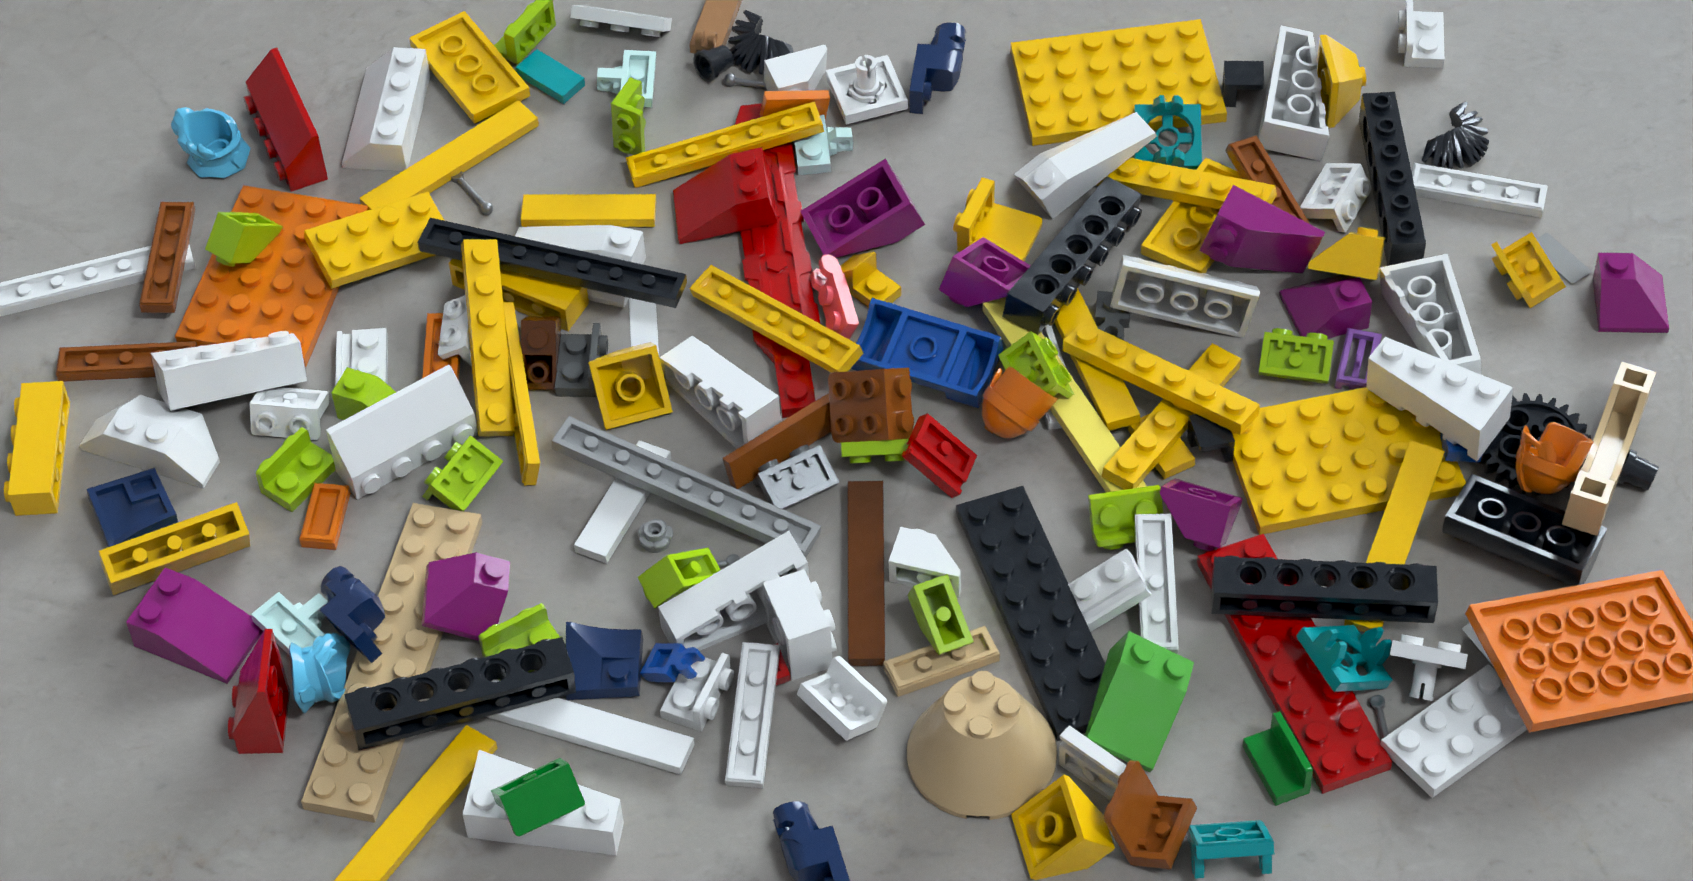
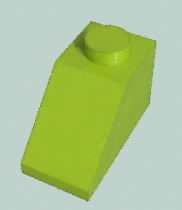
M218 212L205 250L216 255V261L227 266L234 267L236 263H251L281 232L283 226L258 213Z
M348 367L331 392L337 418L345 420L396 393L378 376Z
M702 548L666 555L637 578L643 587L646 598L655 609L719 572L721 569L710 549Z
M948 574L912 587L907 595L921 631L938 655L974 643Z

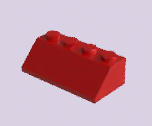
M273 48L246 80L248 95L243 98L249 115H256L253 121L259 137H266L263 143L269 159L275 158L277 161L273 164L279 181L286 180L292 192L328 180L317 131L278 48Z

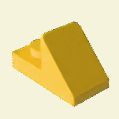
M874 251L853 255L840 265L842 273L845 274L850 294L868 308L872 298L893 303L902 295L901 286L877 269L876 253Z

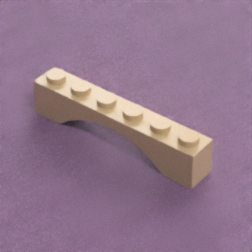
M1621 362L1595 434L1594 443L1571 491L1562 525L1598 536L1645 410L1656 372Z

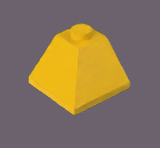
M1320 35L1317 74L1321 80L1322 89L1320 93L1322 103L1325 105L1326 125L1328 128H1334L1360 100L1361 86H1366V71L1364 67H1359L1358 59L1354 52L1328 35Z
M1358 227L1357 233H1348L1311 259L1308 269L1377 280L1380 274L1385 237H1379L1378 230Z
M648 342L617 350L588 362L605 430L673 412L657 346L654 343Z
M1062 775L1011 814L1030 879L1039 880L1088 869L1115 849L1109 828L1104 820V815L1067 775Z

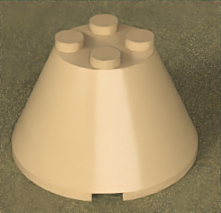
M978 671L973 676L958 681L928 707L915 722L907 744L908 769L919 792L940 810L967 819V815L989 816V820L1011 816L1014 811L1049 786L1056 769V740L1045 717L1007 682L994 677L988 671Z

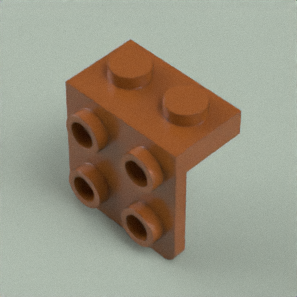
M909 368L834 372L828 376L831 434L835 443L908 439L914 426V416L912 414V382Z
M1130 760L1124 772L1119 776L1117 788L1110 803L1105 808L1104 820L1130 865L1171 869L1197 810V806L1192 798L1158 796L1139 761Z

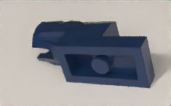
M951 22L942 23L936 27L931 44H917L909 90L910 113L923 114L925 101H931L932 91H952L957 84L961 73L966 41L964 26Z
M343 566L335 567L322 580L321 592L327 598L328 603L320 611L341 636H344L355 649L369 662L373 663L383 654L374 643L378 637L373 632L385 618L383 605L379 597L359 579L354 578V575Z
M792 801L781 804L774 809L773 821L780 838L782 852L788 871L795 881H850L833 825L819 829L810 813L808 804L805 802Z

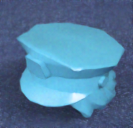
M185 107L178 108L175 111L171 123L172 130L178 135L177 141L183 151L190 154L187 164L199 177L226 178L245 168L251 148L241 137L237 124L231 116L222 111L209 108L193 111Z
M326 633L324 636H319L313 641L312 646L301 648L293 642L289 646L293 698L302 713H306L315 702L324 700L331 703L341 699L345 692L343 688L346 683L347 657L351 646L350 642L338 633Z

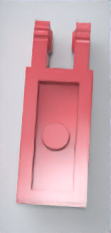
M824 254L818 262L819 269H814L810 275L811 285L819 292L818 300L823 308L826 327L850 339L859 325L845 274L842 273L838 259L832 255Z

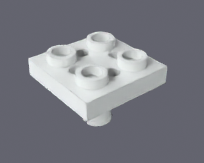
M864 55L865 61H862L860 56L853 64L826 70L827 82L846 125L908 109V99L888 55L877 58Z
M1401 634L1400 641L1392 640L1390 655L1412 659V663H1416L1409 697L1419 698L1421 684L1424 683L1423 699L1433 701L1438 668L1446 665L1465 669L1468 654L1460 653L1461 645L1439 641L1438 648L1423 646L1424 638Z

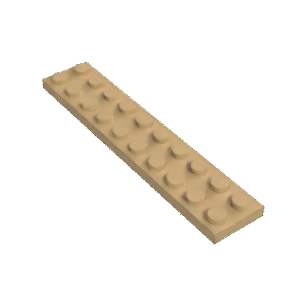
M418 503L412 504L378 595L384 608L385 618L373 632L378 637L374 643L383 654L371 663L357 651L343 688L345 692L341 699H339L301 800L304 810L376 822L405 738L358 750L348 715L345 694L354 692L361 687H373L389 683L399 677L408 678L427 673L430 670L443 631L422 626L426 566L432 561L472 553L483 523L481 514ZM386 708V709H384V710H382V711H389V710H392L393 708Z

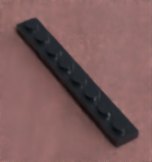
M435 218L429 219L418 241L419 251L462 261L461 244L463 239L497 240L499 264L502 270L672 308L677 307L687 284V276L684 273Z

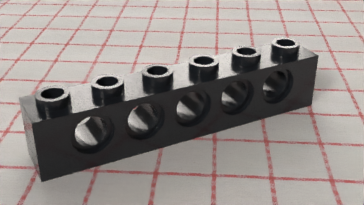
M1395 92L1363 93L1359 125L1381 237H1385L1384 252L1387 266L1423 259L1426 239Z
M1106 177L1007 293L1002 317L1028 331H1032L1036 335H1039L1046 325L1052 326L1060 313V308L1063 305L1068 306L1074 299L1079 285L1085 286L1088 283L1096 265L1102 266L1109 255L1110 248L1113 245L1117 247L1123 240L1126 229L1137 224L1142 213V209L1139 208L1142 194Z
M1232 555L1225 557L1214 556L1212 614L1434 623L1438 606L1437 566L1419 563L1406 565L1387 564L1385 562L1358 563L1346 560L1313 561L1311 559L1287 560L1272 557L1239 558Z
M563 637L552 640H540L533 645L518 649H506L499 654L480 659L471 658L461 664L446 668H433L427 673L408 678L399 677L389 683L373 687H361L354 692L345 694V700L358 750H363L576 693V686L570 658ZM530 670H537L536 672L532 673L528 672ZM497 679L501 680V681H499V682H491V681L497 680ZM458 689H466L461 692H456V690ZM386 708H393L392 710H389V711H382V710H384V709H386Z

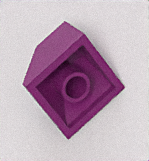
M982 237L952 257L939 291L946 294L952 302L964 305L965 307L1007 297V293L1031 265Z
M1598 253L1593 275L1598 332L1668 333L1669 322L1663 276L1634 253Z
M1340 274L1279 291V296L1300 336L1307 337V333H1321L1327 335V339L1345 335L1347 328L1356 330L1369 328L1372 300L1360 277Z
M1176 478L1161 486L1160 495L1183 536L1194 540L1193 545L1195 547L1212 551L1215 547L1220 548L1226 544L1241 507L1242 497Z
M475 552L429 562L426 566L422 626L479 641L478 636L499 622L509 589L510 561Z

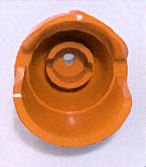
M1008 367L1003 374L1002 369L999 368L982 395L984 397L982 403L984 428L1002 438H1015L1028 431L1032 432L1039 424V420L1055 404L1058 398L1035 385L1013 367Z
M1551 422L1546 426L1538 441L1530 434L1529 428L1525 425L1521 434V445L1516 454V475L1520 488L1526 492L1531 493L1534 491L1539 494H1553L1561 491L1571 482L1576 481L1581 470L1580 467L1594 442L1585 435L1556 422Z

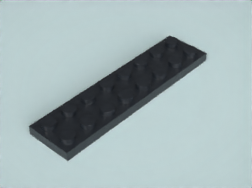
M1024 486L956 505L957 517L1056 740H1061V733L1069 725L1081 734L1086 733L1105 662L1070 590L1066 577Z

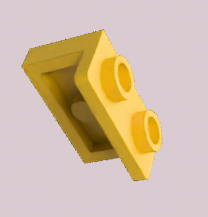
M1532 232L1504 249H1501L1497 241L1491 244L1497 254L1492 258V261L1502 276L1506 273L1510 275L1512 280L1506 284L1516 300L1523 297L1529 308L1566 287Z

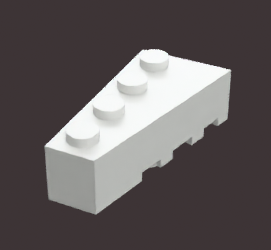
M1280 26L1271 60L1258 138L1266 150L1321 161L1329 139V130L1325 124L1326 111L1320 93L1322 86L1317 74L1318 62L1313 32Z
M1448 254L1380 267L1381 294L1417 348L1422 352L1481 375V358Z
M288 331L274 332L269 334L268 337L245 338L233 342L151 353L158 392L170 411L307 381L301 342L294 333L289 334Z
M694 336L689 337L660 357L665 382L736 449L782 422L778 395Z
M1387 337L1381 341L1368 358L1366 386L1368 390L1400 411L1408 410L1416 416L1415 421L1424 427L1431 425L1443 433L1444 440L1447 439L1453 445L1460 444L1468 450L1467 455L1476 461L1479 460L1510 418L1513 387Z
M790 531L785 532L658 607L660 624L669 643H680L686 649L695 647L701 651L765 624L763 583L805 569L809 578L808 562Z
M481 750L478 751L462 814L468 838L617 856L624 824L620 799L578 785L585 800L583 807L518 837L513 833L504 809L496 804L491 790L535 769Z

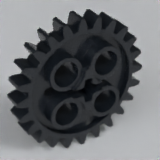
M1527 393L1523 394L1522 401H1517L1512 395L1509 420L1485 450L1481 461L1477 463L1486 464L1485 474L1496 472L1495 483L1506 479L1509 481L1508 488L1513 489L1516 484L1519 485L1516 475V454L1521 445L1520 440L1524 426L1526 425L1529 428L1530 434L1538 441L1546 426L1551 422L1566 426L1591 439V435L1586 434L1587 424H1578L1580 414L1568 415V404L1560 408L1555 407L1556 398H1552L1548 403L1543 402L1542 394H1538L1535 401H1530Z

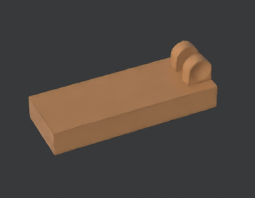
M706 0L690 41V53L695 54L698 50H709L720 45L726 46L742 0Z

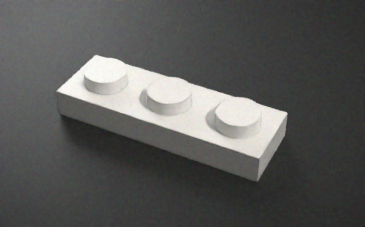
M572 5L570 18L580 19L581 26L598 28L599 22L611 24L610 30L629 32L630 27L642 28V35L660 37L661 31H670L672 18L585 5Z

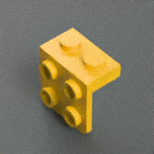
M982 177L976 189L972 188L969 191L964 212H959L955 218L953 231L957 232V251H962L984 237L1022 261H1025L1042 228V218L994 203L995 181Z

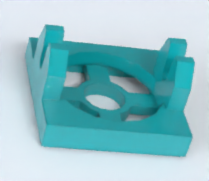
M1159 95L1153 99V104H1135L1134 113L1137 112L1147 124L1157 116H1162V127L1157 130V137L1148 143L1155 144L1160 150L1153 155L1144 146L1135 153V159L1197 170L1202 163L1201 104H1183V99L1179 95H1174L1170 102L1165 101L1164 95ZM1176 115L1185 120L1190 126L1192 133H1180L1177 128L1173 127V116ZM1164 131L1173 132L1177 136V142L1173 146H1163L1158 140L1160 133ZM1180 144H1192L1186 154L1177 149Z
M1355 625L1303 627L1296 635L1298 641L1334 692L1386 689L1393 681L1382 665L1390 656L1392 641L1384 639L1376 646L1384 632L1382 627L1367 630L1363 635L1360 634ZM1347 644L1352 649L1354 654H1350L1346 651ZM1344 659L1349 667L1342 665L1341 661ZM1356 666H1363L1368 674L1360 676L1355 669Z
M1262 820L1189 826L1187 839L1190 844L1191 867L1195 879L1204 878V859L1258 856L1259 869H1261L1262 874L1272 873V855H1275L1274 840Z

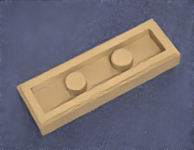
M986 626L970 631L974 641L973 644L948 653L938 655L932 645L884 661V670L897 697L1000 661V653Z

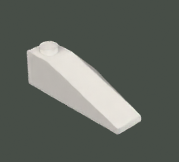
M1136 112L1040 153L1017 171L1014 176L1047 214L1054 219L1157 137V135Z
M614 225L519 227L515 235L516 237L644 264L646 259L643 232ZM587 289L588 299L594 302L625 308L628 301L627 297Z

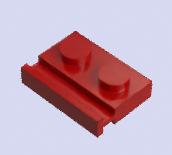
M928 413L919 416L907 442L909 446L901 456L949 497L953 498L961 495L962 490L960 488L967 481L977 454Z

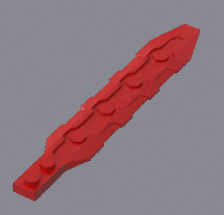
M762 103L740 106L735 125L760 118ZM789 142L763 150L771 171L777 223L741 231L745 257L742 260L744 277L748 285L820 323L818 304L814 302L810 274L812 273L810 254L806 251L802 223L804 218L800 212L802 204L798 201L794 178L796 167L792 143ZM752 329L754 342L775 365L782 418H788L815 402L810 361Z

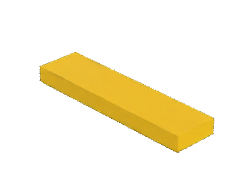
M523 194L522 227L583 225L655 227L656 194Z

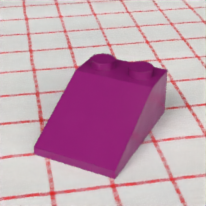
M886 158L800 211L823 255L829 254L835 258L896 243L926 225Z
M1233 185L1199 251L1208 255L1211 259L1222 262L1230 267L1303 273L1325 232Z
M166 567L126 621L134 647L226 684L231 680L263 633V630L253 622L252 616L198 580Z

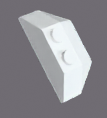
M143 395L137 396L96 419L79 445L83 451L143 470L155 468L159 475L200 488L206 486L220 463L201 413L185 408L170 411L165 402Z

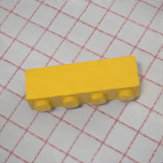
M451 259L448 264L452 285L465 290L463 263L461 260ZM500 269L503 302H514L515 310L528 316L561 317V329L569 332L589 304L587 288Z
M63 381L21 383L20 397H16L14 400L17 423L11 426V441L14 447L13 453H8L7 456L10 480L4 482V498L6 502L11 503L15 516L58 513L70 400Z
M235 502L99 550V556L112 594L116 595L155 581L165 567L180 572L250 547V534L238 503Z

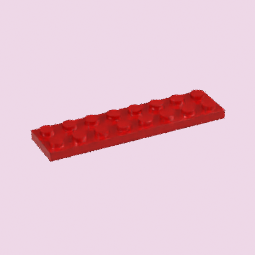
M1263 533L1198 555L1197 565L1212 591L1214 556L1225 557L1232 555L1239 558H1278ZM1224 614L1277 712L1280 711L1311 764L1313 768L1312 776L1322 794L1391 770L1392 760L1387 751L1380 745L1381 741L1353 691L1334 692L1298 641L1296 635L1303 627H1316L1312 618Z

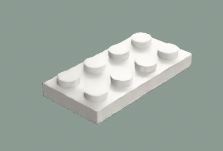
M1488 664L1384 737L1380 745L1387 751L1390 759L1433 798L1521 735L1527 728L1496 670Z

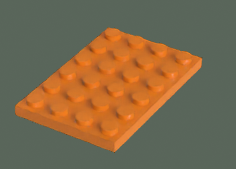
M243 185L231 212L258 213L283 226L281 232L251 263H236L232 267L216 261V255H211L175 335L176 342L196 341L198 347L233 342L245 338L268 337L269 334L274 332L288 331L289 334L294 333L301 342L304 366L307 367L340 286L331 289L304 239V231L367 211L369 207L367 205Z
M1663 570L1471 604L1465 613L1529 733L1693 701V621Z

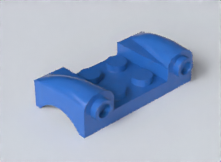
M872 298L863 330L856 344L860 345L864 354L851 369L861 371L909 368L911 382L945 392L947 399L979 408L983 399L982 395L988 387L999 361L998 355L1003 351L1001 336L990 332L974 329Z

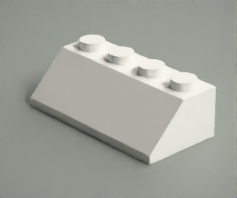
M393 47L366 68L342 160L343 168L404 171L408 168L430 80L426 49Z
M1122 255L1115 278L1110 307L1244 339L1260 291L1257 286L1240 281H1232L1206 273L1193 272L1171 265Z
M450 365L435 371L326 429L336 472L343 482L350 487V491L357 500L367 494L376 492L380 487L399 477L406 476L413 469L426 462L437 459L441 454L449 451L456 441L464 444L470 435L472 437L478 435L475 413Z

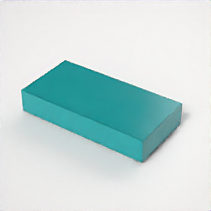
M538 49L515 67L516 72L523 80L563 104L585 86L584 77Z

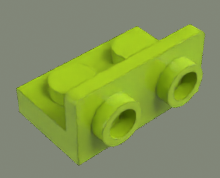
M535 0L526 7L525 11L514 23L507 26L504 36L494 45L505 59L519 64L556 26L553 0Z
M631 77L611 103L613 147L626 154L636 155L645 152L644 128L646 119L643 116L645 98L642 96V82Z
M1274 328L1272 332H1264L1259 375L1328 384L1334 340H1327L1328 336L1321 333H1307V337L1295 336L1293 331L1282 328Z
M1030 331L998 355L1005 370L1008 367H1013L1050 395L1055 396L1060 393L1066 398L1074 395L1069 385V382L1072 381L1071 376L1058 363L1055 357L1058 355V351L1047 337L1042 339Z
M301 427L294 435L286 438L282 446L270 458L265 459L260 464L255 474L260 492L290 512H293L312 494L314 483H323L336 468L333 456L312 443L308 430Z
M471 435L463 445L456 441L444 457L448 461L447 465L443 470L436 466L424 481L429 487L422 497L428 501L434 495L449 508L464 512L504 461Z
M1153 485L1088 495L1091 532L1097 546L1113 550L1123 547L1126 543L1135 542V515L1164 514L1160 486Z
M543 603L532 608H526L515 617L501 624L490 626L478 636L483 657L499 654L506 649H518L533 645L544 639L560 638L548 620L547 609Z

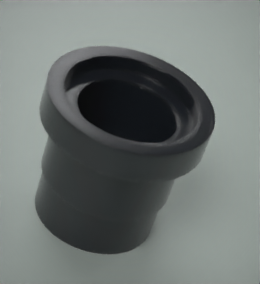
M725 45L709 50L702 49L696 52L693 57L694 67L698 75L707 82L716 79L719 73L732 67L734 63L733 55Z
M1630 449L1618 483L1623 484L1627 482L1648 491L1659 466L1637 456V451Z

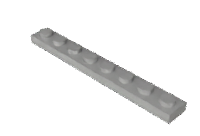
M568 416L552 439V450L762 542L768 543L785 532L790 531L805 558L821 534V525Z

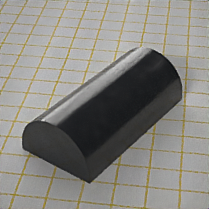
M1471 474L1445 515L1442 531L1466 543L1571 586L1584 584L1603 544L1607 528L1601 526L1598 536L1562 525L1566 511Z

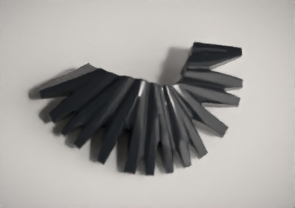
M745 10L743 13L749 22L743 20L735 21L737 26H732L731 30L738 34V36L729 38V44L735 45L729 50L733 54V60H736V65L742 64L741 69L747 68V72L752 73L759 66V74L763 75L764 60L794 53V50L790 44L766 35H759L763 25L762 16Z
M1466 101L1451 109L1449 113L1451 124L1455 128L1427 141L1422 158L1423 162L1426 163L1431 157L1432 166L1437 167L1439 162L1440 167L1444 168L1446 165L1448 169H1452L1454 163L1458 168L1462 169L1464 168L1463 161L1472 166L1476 163L1475 161L1479 162L1481 160L1480 156H1485L1489 140L1483 137V135L1488 134V129L1477 126L1483 120L1482 117H1476L1477 111L1464 114L1468 105Z

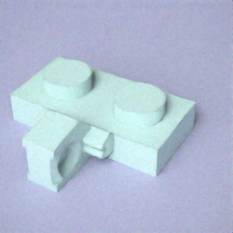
M624 50L623 66L598 68L597 90L618 94L631 77L642 82V96L645 98L643 107L652 108L656 51Z
M820 115L824 132L794 141L798 175L831 172L830 156L837 154V152L853 150L852 129L848 127L826 128L825 116Z
M278 592L255 610L251 616L253 622L263 631L264 629H273L276 643L289 654L291 642L304 648L312 646L313 641L317 637L325 635L319 629L322 626L321 621L325 618L320 609L328 601L318 593L304 605L300 602L293 605Z

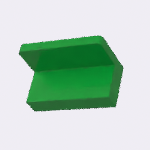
M1281 712L1273 713L1271 728L1243 738L1242 747L1272 801L1277 806L1310 793L1313 768Z
M561 758L491 790L496 804L504 809L513 833L518 837L585 805V800L569 763Z

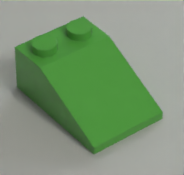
M1128 631L1109 650L1085 737L1108 753L1126 762L1130 760L1139 761L1143 770L1151 772L1154 769L1187 692L1194 662Z

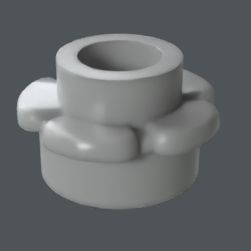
M653 519L640 526L638 530L639 542L649 552H662L670 545V539L673 538V529L671 526H667L665 521Z

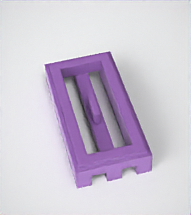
M1347 328L1336 377V389L1342 390V386H1349V390H1354L1367 386V372L1365 379L1359 378L1367 340L1373 341L1371 355L1381 343L1382 334ZM1353 338H1358L1360 340L1352 376H1345Z

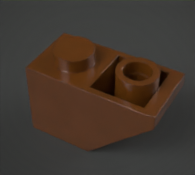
M526 316L521 320V350L528 389L555 390L561 338V317Z

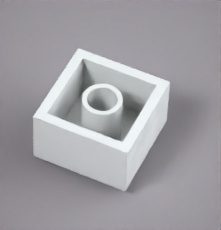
M805 569L764 582L766 625L775 644L778 643L791 681L828 669L833 659L832 652L837 651L832 631H835V623L830 610L823 611L820 604L822 602V595L817 582H810Z

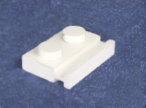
M386 328L352 330V334H342V331H337L335 385L347 367L378 376L388 384V333Z
M1124 549L1068 584L1090 632L1152 595L1145 584V580L1133 555L1127 549Z
M1069 725L1060 735V739L1063 741L1059 744V765L1111 801L1118 785L1119 776L1124 772L1126 764Z

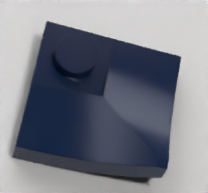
M155 468L86 489L89 502L107 547L178 523L177 514Z
M566 622V649L574 671L576 693L565 695L566 700L640 696V672L642 668L644 639L642 630L608 629Z

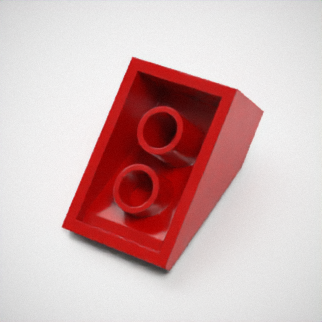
M762 147L729 154L673 190L680 244L777 223L771 171Z
M264 629L240 670L238 686H233L232 705L235 708V716L229 717L228 736L229 739H234L239 754L283 753L290 688L273 629Z

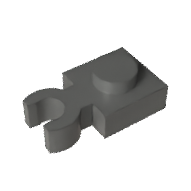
M1097 291L1096 326H1099L1100 330L1124 340V328H1129L1130 312L1110 307L1113 292Z

